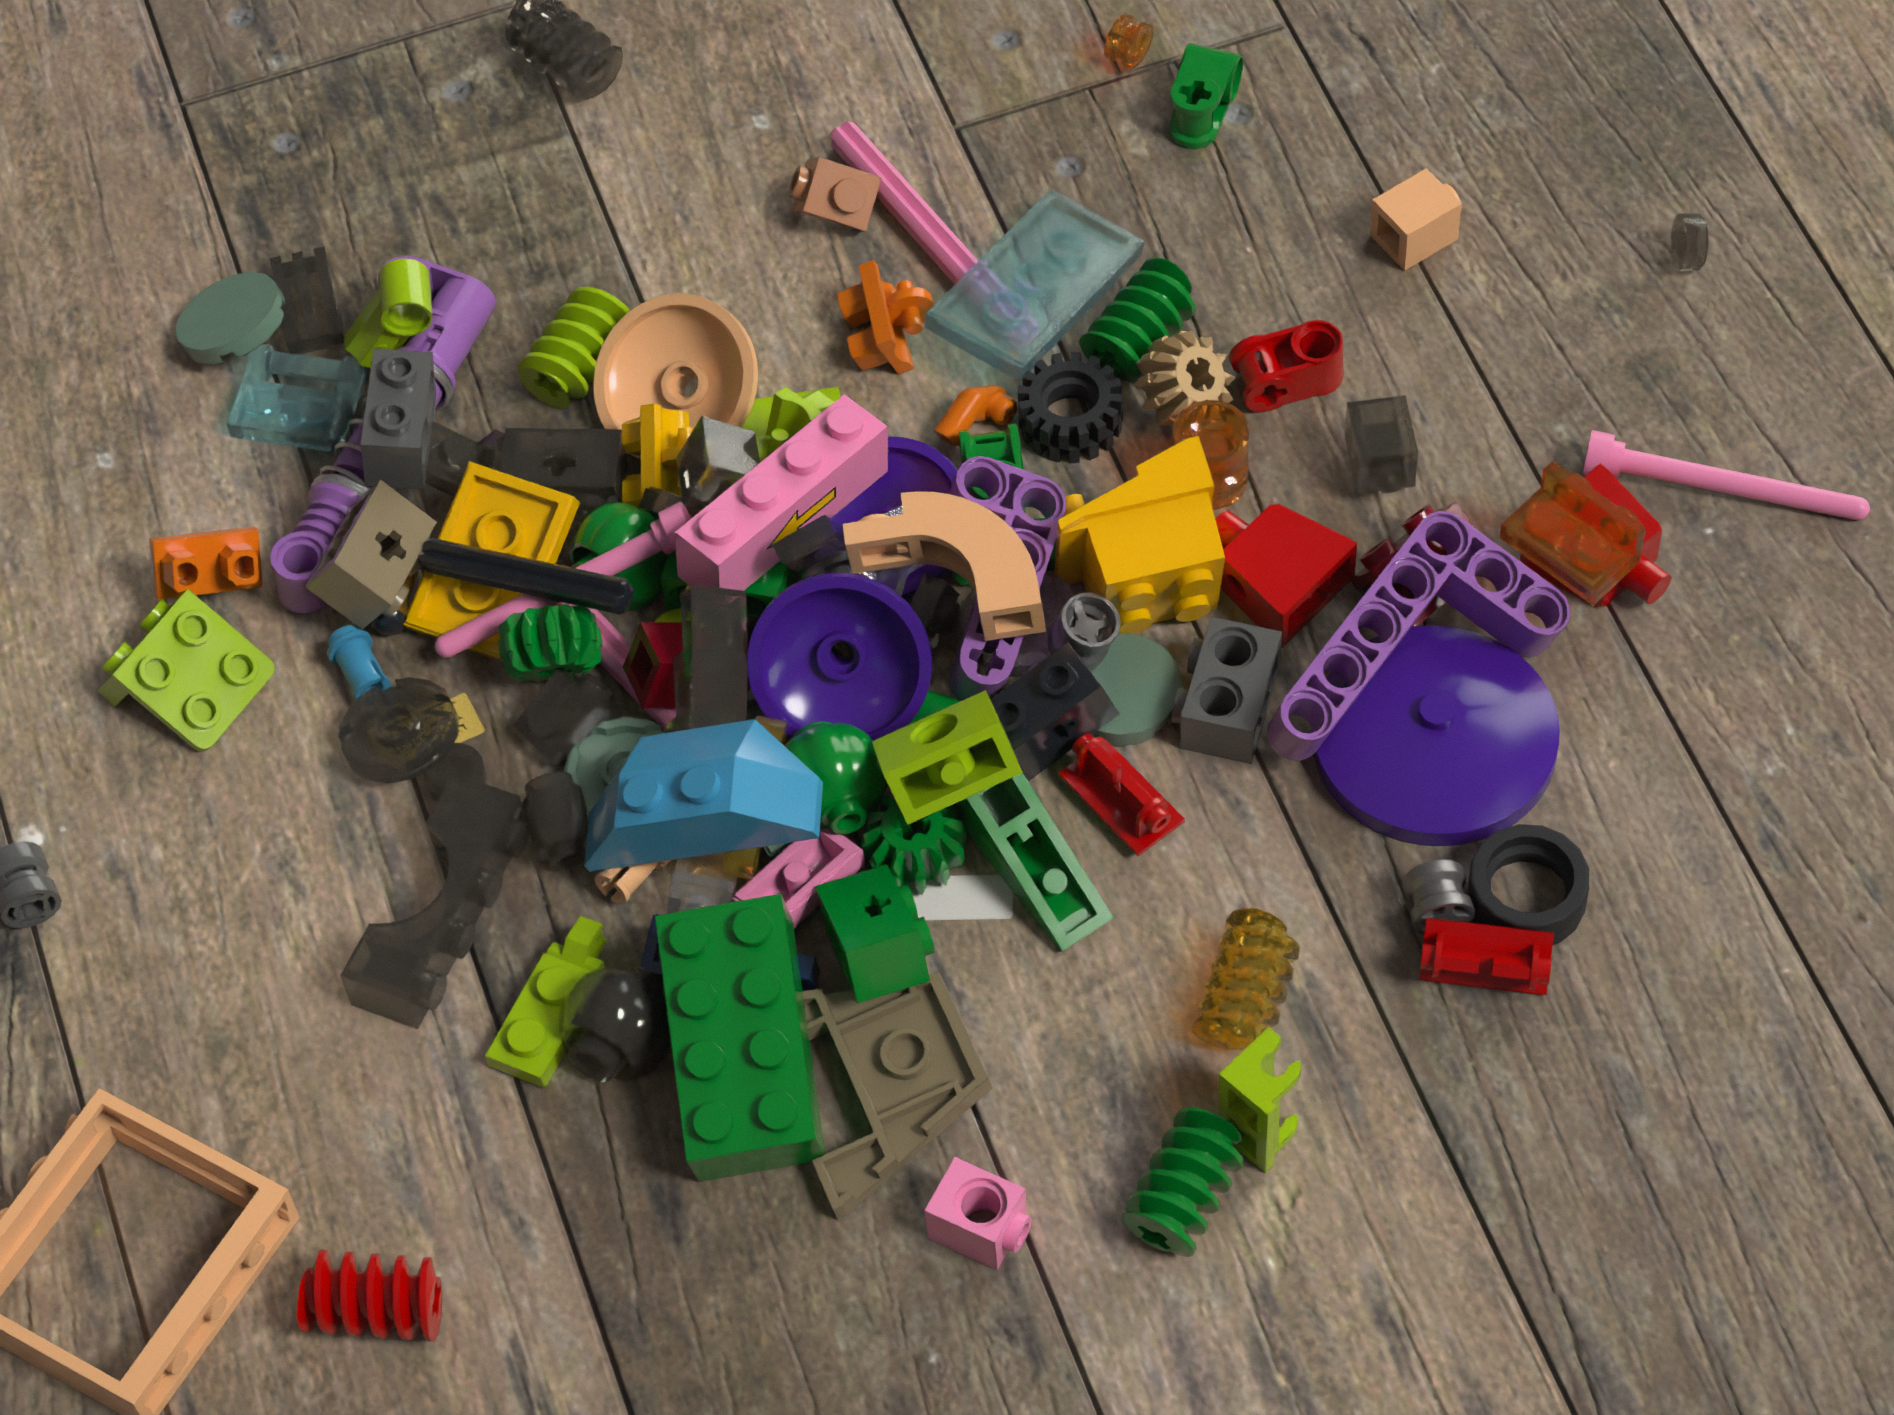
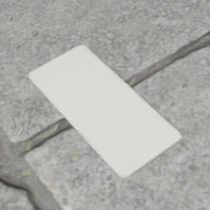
M1000 875L950 876L946 886L930 879L926 881L927 886L923 895L916 890L914 883H907L915 901L918 918L924 917L925 920L1010 919L1013 916V892Z

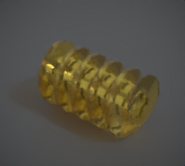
M1255 908L1234 910L1227 916L1226 931L1219 940V953L1212 962V975L1206 981L1205 996L1198 1006V1018L1192 1024V1032L1201 1040L1215 1047L1244 1050L1268 1027H1274L1279 1023L1280 1011L1276 1006L1286 1001L1287 989L1283 984H1287L1292 980L1294 968L1290 963L1297 960L1300 956V945L1295 939L1286 934L1287 927L1283 921L1273 914Z

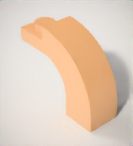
M906 492L901 493L902 515L872 514L861 518L857 522L843 524L845 547L853 574L916 564H931L945 567L963 577L975 591L985 641L1046 632L1037 575L1028 550L1016 532L1003 519L978 503L945 493Z

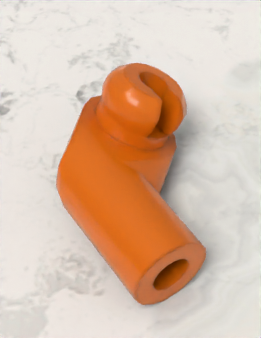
M996 385L965 389L953 401L933 432L946 443L957 447L959 445L958 431H969L974 422L988 421L990 419L997 425L1008 424L1017 412V402L1012 396L1006 395L1004 388Z

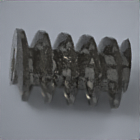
M518 0L510 11L505 27L507 45L515 53L522 55L531 65L537 66L543 74L551 77L560 87L566 88L575 98L587 100L597 97L606 91L616 79L623 60L622 47L611 46V40L604 32L596 31V28L589 21L581 20V17L574 10L566 9L562 1Z

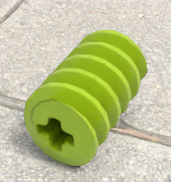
M578 287L568 295L566 304L557 310L554 320L545 326L542 336L534 341L530 353L520 360L517 370L521 382L539 400L560 410L569 408L570 398H584L589 389L587 382H594V373L600 350L613 327L630 311L629 308L615 296L601 289Z

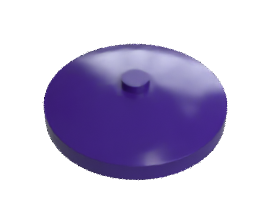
M1436 625L1415 626L1410 628L1314 753V759L1323 783L1336 802L1349 815L1371 830L1389 838L1416 845H1462L1486 839L1498 830L1511 827L1537 804L1546 791L1555 770L1560 736L1559 719L1553 698L1542 678L1527 661L1509 647L1483 634L1466 629ZM1377 636L1369 640V642L1381 643V640ZM1332 671L1326 679L1335 687L1347 688L1344 678L1336 672Z

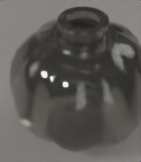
M614 967L597 968L583 975L573 985L561 1003L558 1027L561 1039L569 1050L568 1058L579 1072L593 1080L608 1082L627 1057L629 1062L614 1079L634 1081L654 1071L660 1062L665 1059L672 1048L666 997L662 992L664 987L661 980L655 974L641 967H634L631 971L627 969L620 970Z

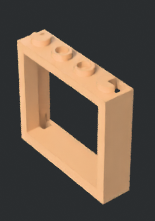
M99 1088L78 1116L71 1115L65 1128V1134L50 1154L41 1157L33 1165L28 1174L25 1187L10 1207L0 1211V1297L117 1140L239 1205L244 1210L121 1381L1 1314L0 1347L120 1415H160L300 1216L287 1188Z

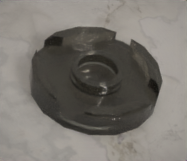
M407 677L396 679L397 686L389 687L383 691L380 685L366 691L357 699L344 715L339 725L338 734L341 741V750L352 771L367 781L389 784L413 779L437 765L450 752L459 733V716L444 688L428 679Z

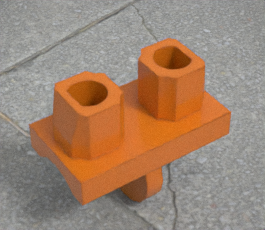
M874 259L859 265L862 282L837 293L840 310L852 328L869 321L872 324L871 327L847 337L852 358L862 371L887 362L892 365L898 375L914 369L906 332L910 335L919 334L923 330L922 323L928 321L934 314L935 305L931 293L926 289L913 287V283L909 280L900 281L896 285V289L892 284L883 282L880 277L878 264Z
M254 526L149 538L154 574L153 591L154 597L158 600L180 597L187 589L195 595L263 587L259 531Z

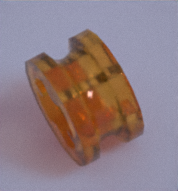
M1124 13L1114 22L1108 33L1104 46L1105 57L1111 61L1121 58V63L1124 67L1128 69L1136 68L1143 61L1150 48L1154 35L1153 26L1147 22L1136 24V18L1133 15Z

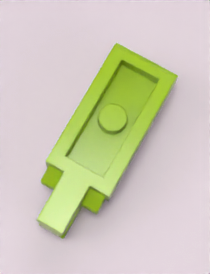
M580 915L566 936L564 946L553 942L548 948L547 953H543L485 1055L489 1067L542 1088L548 1085L602 988L600 977L605 965H603L604 961L599 960L598 957L607 943V939L604 938L602 931L603 924Z

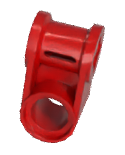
M1322 320L1308 321L1299 326L1266 335L1250 336L1237 343L1231 349L1228 357L1233 370L1241 374L1246 388L1244 389L1243 398L1247 408L1255 412L1272 411L1289 403L1327 395L1334 392L1341 385L1344 377L1342 334L1335 325ZM1256 352L1260 353L1259 360H1257L1255 355ZM1265 387H1266L1267 390H1268V394H1267V395L1264 394V388H1265Z

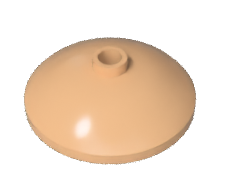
M677 293L647 300L620 319L607 336L600 350L594 373V399L601 423L612 440L626 451L622 445V424L640 417V405L655 403L661 405L664 409L689 412L690 427L695 428V447L712 450L713 456L729 444L738 434L753 407L758 385V365L755 350L749 335L739 320L724 307L709 299L692 294ZM692 379H696L697 389L693 395L687 397L685 393L686 385ZM630 454V455L634 456L635 458L641 460V455L638 456V455Z

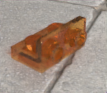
M1551 461L1543 469L1541 488L1501 524L1500 539L1594 606L1640 562L1646 529L1636 515L1628 508L1621 505L1616 506L1592 489L1589 482L1583 476L1576 472H1568L1556 462Z

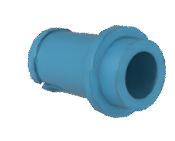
M347 625L333 632L327 641L329 646L327 657L332 664L340 666L353 691L355 700L359 703L363 700L365 703H370L383 697L389 691L391 682L384 674L371 650L373 639L367 631L361 630L356 625Z

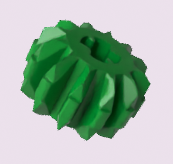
M567 603L560 606H550L547 604L541 608H527L525 612L513 613L499 625L500 639L498 640L500 659L504 661L505 672L519 681L531 680L537 682L540 680L554 681L563 677L573 678L575 674L588 673L602 661L600 647L603 646L600 627H597L595 614L590 612L589 608L570 606Z
M883 795L880 802L881 812H867V820L865 822L866 833L863 834L864 838L861 840L863 854L867 856V860H870V868L873 869L887 864L898 887L912 882L921 895H923L926 889V881L930 879L946 886L950 878L949 869L962 868L965 860L963 847H965V843L968 841L966 825L959 820L958 808L953 804L907 825L897 802Z

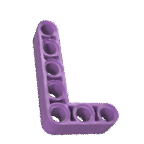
M1445 511L1429 514L1420 522L1286 695L1267 727V738L1270 746L1278 755L1288 760L1300 761L1313 755L1436 595L1517 654L1529 657L1540 655L1546 651L1566 627L1570 618V606L1566 597L1556 587L1461 517ZM1426 541H1435L1441 544L1448 555H1439L1433 552L1428 547ZM1475 576L1490 580L1497 592L1483 589L1477 583ZM1392 584H1402L1408 587L1415 599H1406L1400 596L1394 590ZM1524 612L1537 615L1544 622L1546 629L1532 625L1527 620ZM1358 627H1367L1375 631L1381 643H1371L1361 636ZM1333 671L1340 674L1344 678L1347 688H1338L1331 685L1326 680L1323 672ZM1295 715L1306 719L1311 724L1313 733H1302L1296 730L1291 725L1288 716Z

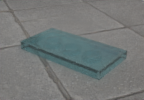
M1050 189L926 313L924 328L1020 382L1027 370L1031 371L1034 368V363L1041 360L1142 255L1145 241Z

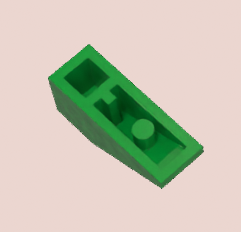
M1023 773L954 804L958 808L959 818L966 825V829L979 850L1060 952L1066 950L1114 918Z

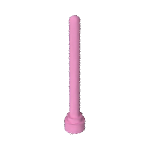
M1596 430L1591 432L1582 476L1585 477L1601 463L1615 477L1619 476V472L1852 520H1862L1870 511L1869 503L1863 497L1625 449L1626 443L1615 441V434Z
M680 501L658 512L659 519L650 523L651 530L576 567V569L613 576L661 551L669 555L676 551L675 531L692 517ZM522 594L439 636L435 642V650L441 657L450 658L500 633L499 625L511 614L525 612L527 608H541L547 604L554 606L560 602Z

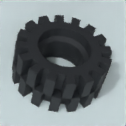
M1071 352V361L1064 362L1061 353L1052 354V365L1047 366L1043 359L1034 363V374L1028 370L1022 377V386L1019 385L1017 393L1019 428L1022 429V438L1026 444L1033 442V451L1040 456L1049 449L1050 460L1060 463L1062 454H1069L1070 464L1080 463V453L1086 452L1089 460L1099 457V445L1108 451L1114 445L1113 436L1119 438L1123 422L1122 385L1119 378L1114 379V370L1108 364L1100 370V359L1092 355L1087 363H1082L1081 352ZM1066 398L1081 399L1093 406L1087 413L1076 417L1059 416L1048 409L1054 402Z

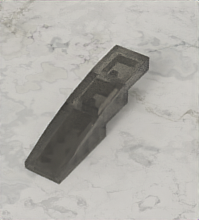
M690 584L680 592L683 651L673 658L676 717L666 724V733L746 721L748 636L746 591Z

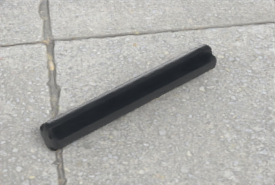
M436 538L427 539L418 556L419 564L424 566V570L427 573L618 615L624 614L629 610L630 602L634 598V588L623 578Z

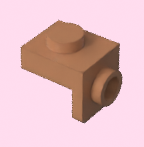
M821 157L807 159L804 167L799 165L796 168L790 183L788 196L795 199L792 213L802 216L810 215L859 232H865L882 177Z

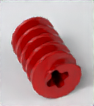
M321 1249L318 1252L313 1267L307 1268L302 1275L297 1298L296 1317L298 1328L303 1333L310 1332L316 1325V1322H318L319 1329L324 1334L330 1335L336 1334L342 1324H344L345 1330L350 1336H362L368 1325H370L371 1332L376 1338H388L395 1326L402 1340L415 1339L421 1327L424 1337L428 1342L435 1341L439 1334L442 1316V1286L440 1277H436L432 1257H424L417 1275H410L406 1255H398L391 1273H384L379 1253H372L365 1271H358L354 1252H345L339 1269H332L328 1250Z

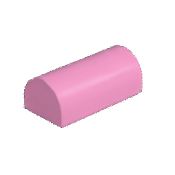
M831 828L820 829L818 839L797 841L788 845L733 894L731 900L736 902L782 894L792 917L793 928L795 929L820 906L815 886L856 874L865 865L863 850L842 834L833 832Z

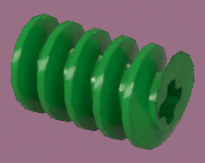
M1158 257L1146 259L1139 272L1134 273L1126 287L1118 292L1114 302L1109 303L1101 313V317L1093 321L1088 329V333L1082 334L1078 340L1081 351L1089 360L1091 355L1100 359V369L1108 364L1114 370V375L1119 379L1137 382L1138 378L1143 376V373L1136 365V362L1143 355L1149 353L1148 347L1159 338L1164 336L1170 337L1180 332L1183 327L1182 321L1190 320L1196 312L1195 303L1190 296L1192 285L1187 275L1177 264L1167 259Z
M1183 1107L1176 1113L1173 1123L1174 1128L1169 1129L1164 1134L1161 1145L1162 1149H1159L1152 1155L1149 1166L1150 1170H1147L1140 1176L1137 1187L1138 1191L1128 1197L1125 1207L1126 1213L1122 1215L1124 1225L1135 1236L1159 1250L1169 1251L1178 1256L1185 1257L1192 1256L1196 1251L1195 1242L1186 1233L1201 1236L1208 1229V1222L1199 1212L1214 1214L1220 1208V1201L1212 1191L1220 1193L1229 1191L1232 1186V1180L1225 1171L1237 1172L1244 1164L1243 1157L1232 1147L1242 1143V1135L1236 1126L1215 1113L1197 1107Z

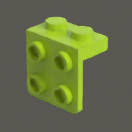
M187 589L171 606L161 599L138 625L147 634L133 649L124 642L107 660L101 669L109 677L97 692L114 707L127 694L131 695L193 749L203 752L214 745L274 674L275 666L270 658Z

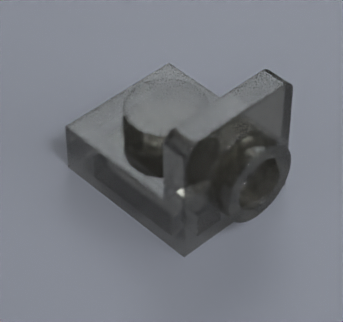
M433 421L425 484L455 497L469 461L506 473L508 467V460L505 457L507 434L495 429L482 440L476 442Z

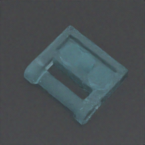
M262 344L247 355V369L226 423L230 437L334 452L335 445L345 441L349 430V422L353 418L364 387L367 367L359 365L357 359L353 356H345L343 361L277 352L274 351L272 345ZM272 373L339 384L335 392L269 382Z

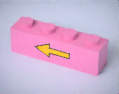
M844 394L675 531L678 577L720 610L888 472V426Z

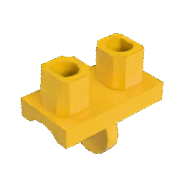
M655 403L640 405V417L622 424V445L626 453L641 455V474L628 475L622 482V502L655 513L681 501L691 515L690 488L696 487V468L712 464V450L695 447V428L690 427L689 412L664 409L661 405Z

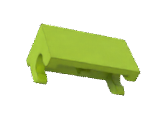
M1269 1027L1219 1073L1218 1115L1235 1125L1242 1135V1143L1233 1146L1264 1173L1274 1165V1156L1297 1132L1298 1116L1296 1114L1286 1118L1284 1124L1279 1127L1281 1099L1298 1083L1301 1076L1300 1061H1295L1288 1065L1287 1070L1282 1075L1274 1076L1275 1054L1282 1044V1038Z

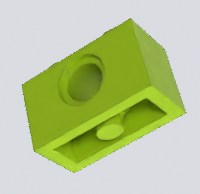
M986 690L872 741L883 775L907 825L1023 773Z

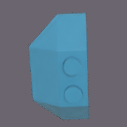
M755 719L641 737L590 811L584 866L591 872L818 839L823 782Z

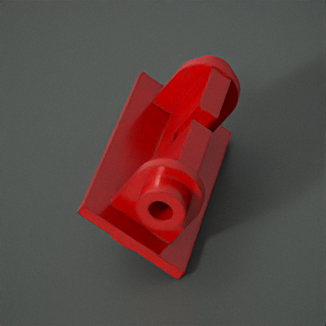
M1087 733L1074 743L1072 751L1077 755L1076 759L1059 772V777L1137 857L1185 823V818L1106 739L1102 737L1094 738L1091 734Z
M1426 917L1419 980L1547 995L1554 933Z

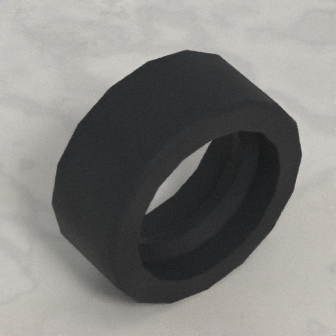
M1518 824L1496 831L1480 844L1471 861L1468 881V896L1472 900L1475 909V923L1553 932V945L1559 944L1577 929L1586 911L1589 894V867L1581 849L1567 836L1543 825ZM1515 862H1535L1552 869L1564 880L1565 896L1562 902L1555 908L1539 913L1520 912L1504 905L1493 895L1491 879L1494 873L1502 866Z

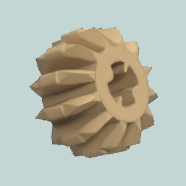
M1192 330L1188 332L1180 331L1170 337L1164 336L1155 340L1148 347L1149 353L1143 355L1136 362L1144 376L1138 378L1133 386L1145 391L1147 399L1141 409L1156 410L1157 426H1169L1172 424L1176 432H1188L1198 426L1204 427L1215 422L1221 416L1220 409L1227 407V404L1233 400L1225 387L1230 385L1235 376L1224 372L1222 366L1228 354L1213 353L1212 337H1200L1197 339Z

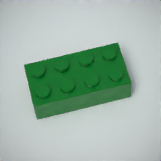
M782 894L655 916L686 1161L698 1181L702 1182L811 1163L812 1160L825 1155L793 921Z

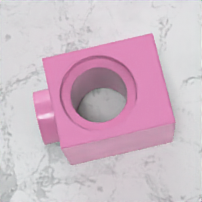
M954 1157L924 1210L928 1239L995 1270L999 1269L1008 1251L1017 1253L1027 1238L1032 1223V1217L1027 1215L1025 1188L957 1157ZM977 1210H990L997 1214L994 1219L986 1223H976L967 1219L971 1213Z

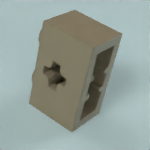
M379 480L349 508L305 587L361 629H364L381 614L389 618L406 599L409 589L403 584L408 575L412 576L420 569L419 553L422 551L424 542L429 538L437 522L382 480Z

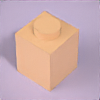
M1426 168L1372 199L1370 236L1406 271L1458 240L1462 203L1458 194L1450 185L1442 184Z

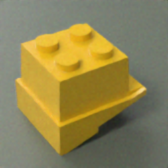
M1199 436L1187 438L1137 465L1136 477L1087 504L1084 503L1081 494H1071L1065 497V514L1057 522L1054 568L1056 592L1067 585L1083 582L1086 592L1102 595L1114 604L1119 612L1121 621L1119 633L1138 634L1150 628L1153 623L1174 618L1181 622L1194 621L1207 615L1210 610L1217 609L1225 555L1212 508L1214 483Z

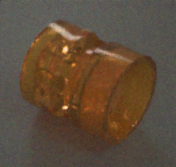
M1204 400L1193 403L1180 412L1174 421L1173 446L1187 438L1199 436L1214 483L1212 508L1217 510L1228 507L1238 501L1247 489L1250 427L1245 415L1235 406L1223 401Z

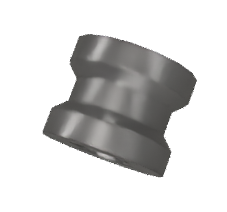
M1452 860L1430 861L1416 866L1403 877L1402 885L1405 896L1414 902V908L1411 910V920L1413 928L1418 933L1424 934L1426 917L1461 922H1471L1473 920L1475 909L1470 897L1463 893V888L1466 885L1464 868L1460 863Z

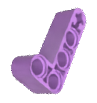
M978 456L968 459L962 463L957 471L948 494L968 499L989 509L1016 532L1031 556L1040 589L1057 538V522L1060 518L1064 517L1066 510L1064 492L1056 483L1048 478L993 458ZM965 488H980L986 492L989 499H976ZM1022 508H1035L1041 511L1046 520H1033L1024 513ZM977 595L949 677L951 690L960 701L985 690L990 699L999 694L1014 667L1024 637L1022 635L985 641ZM982 651L992 653L985 676L976 672L977 661Z

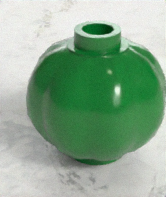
M620 502L606 503L596 508L583 519L574 534L570 548V557L573 562L571 567L576 568L651 530L650 523L659 519L658 512L651 515L644 509ZM663 551L613 575L614 577L626 579L629 585L634 588V598L630 602L628 611L646 608L663 594L661 575L668 557Z
M825 721L814 722L798 730L785 745L791 753L823 782L820 829L831 828L837 834H848L861 828L867 820V812H875L888 785L872 743L873 740L863 730L851 724L839 722L832 724Z

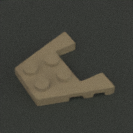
M940 973L929 974V982L858 1004L851 990L823 994L822 989L803 991L809 1041L823 1034L831 1033L873 1129L872 1134L812 1160L837 1219L848 1215L992 1089L987 1073Z

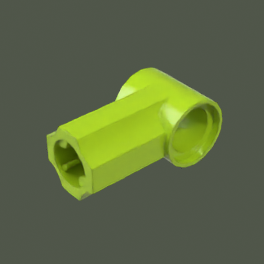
M407 258L395 259L380 268L378 273L379 289L344 337L345 350L357 359L359 365L371 368L374 349L397 350L399 347H402L409 336L420 334L430 327L433 320L429 269L417 260Z

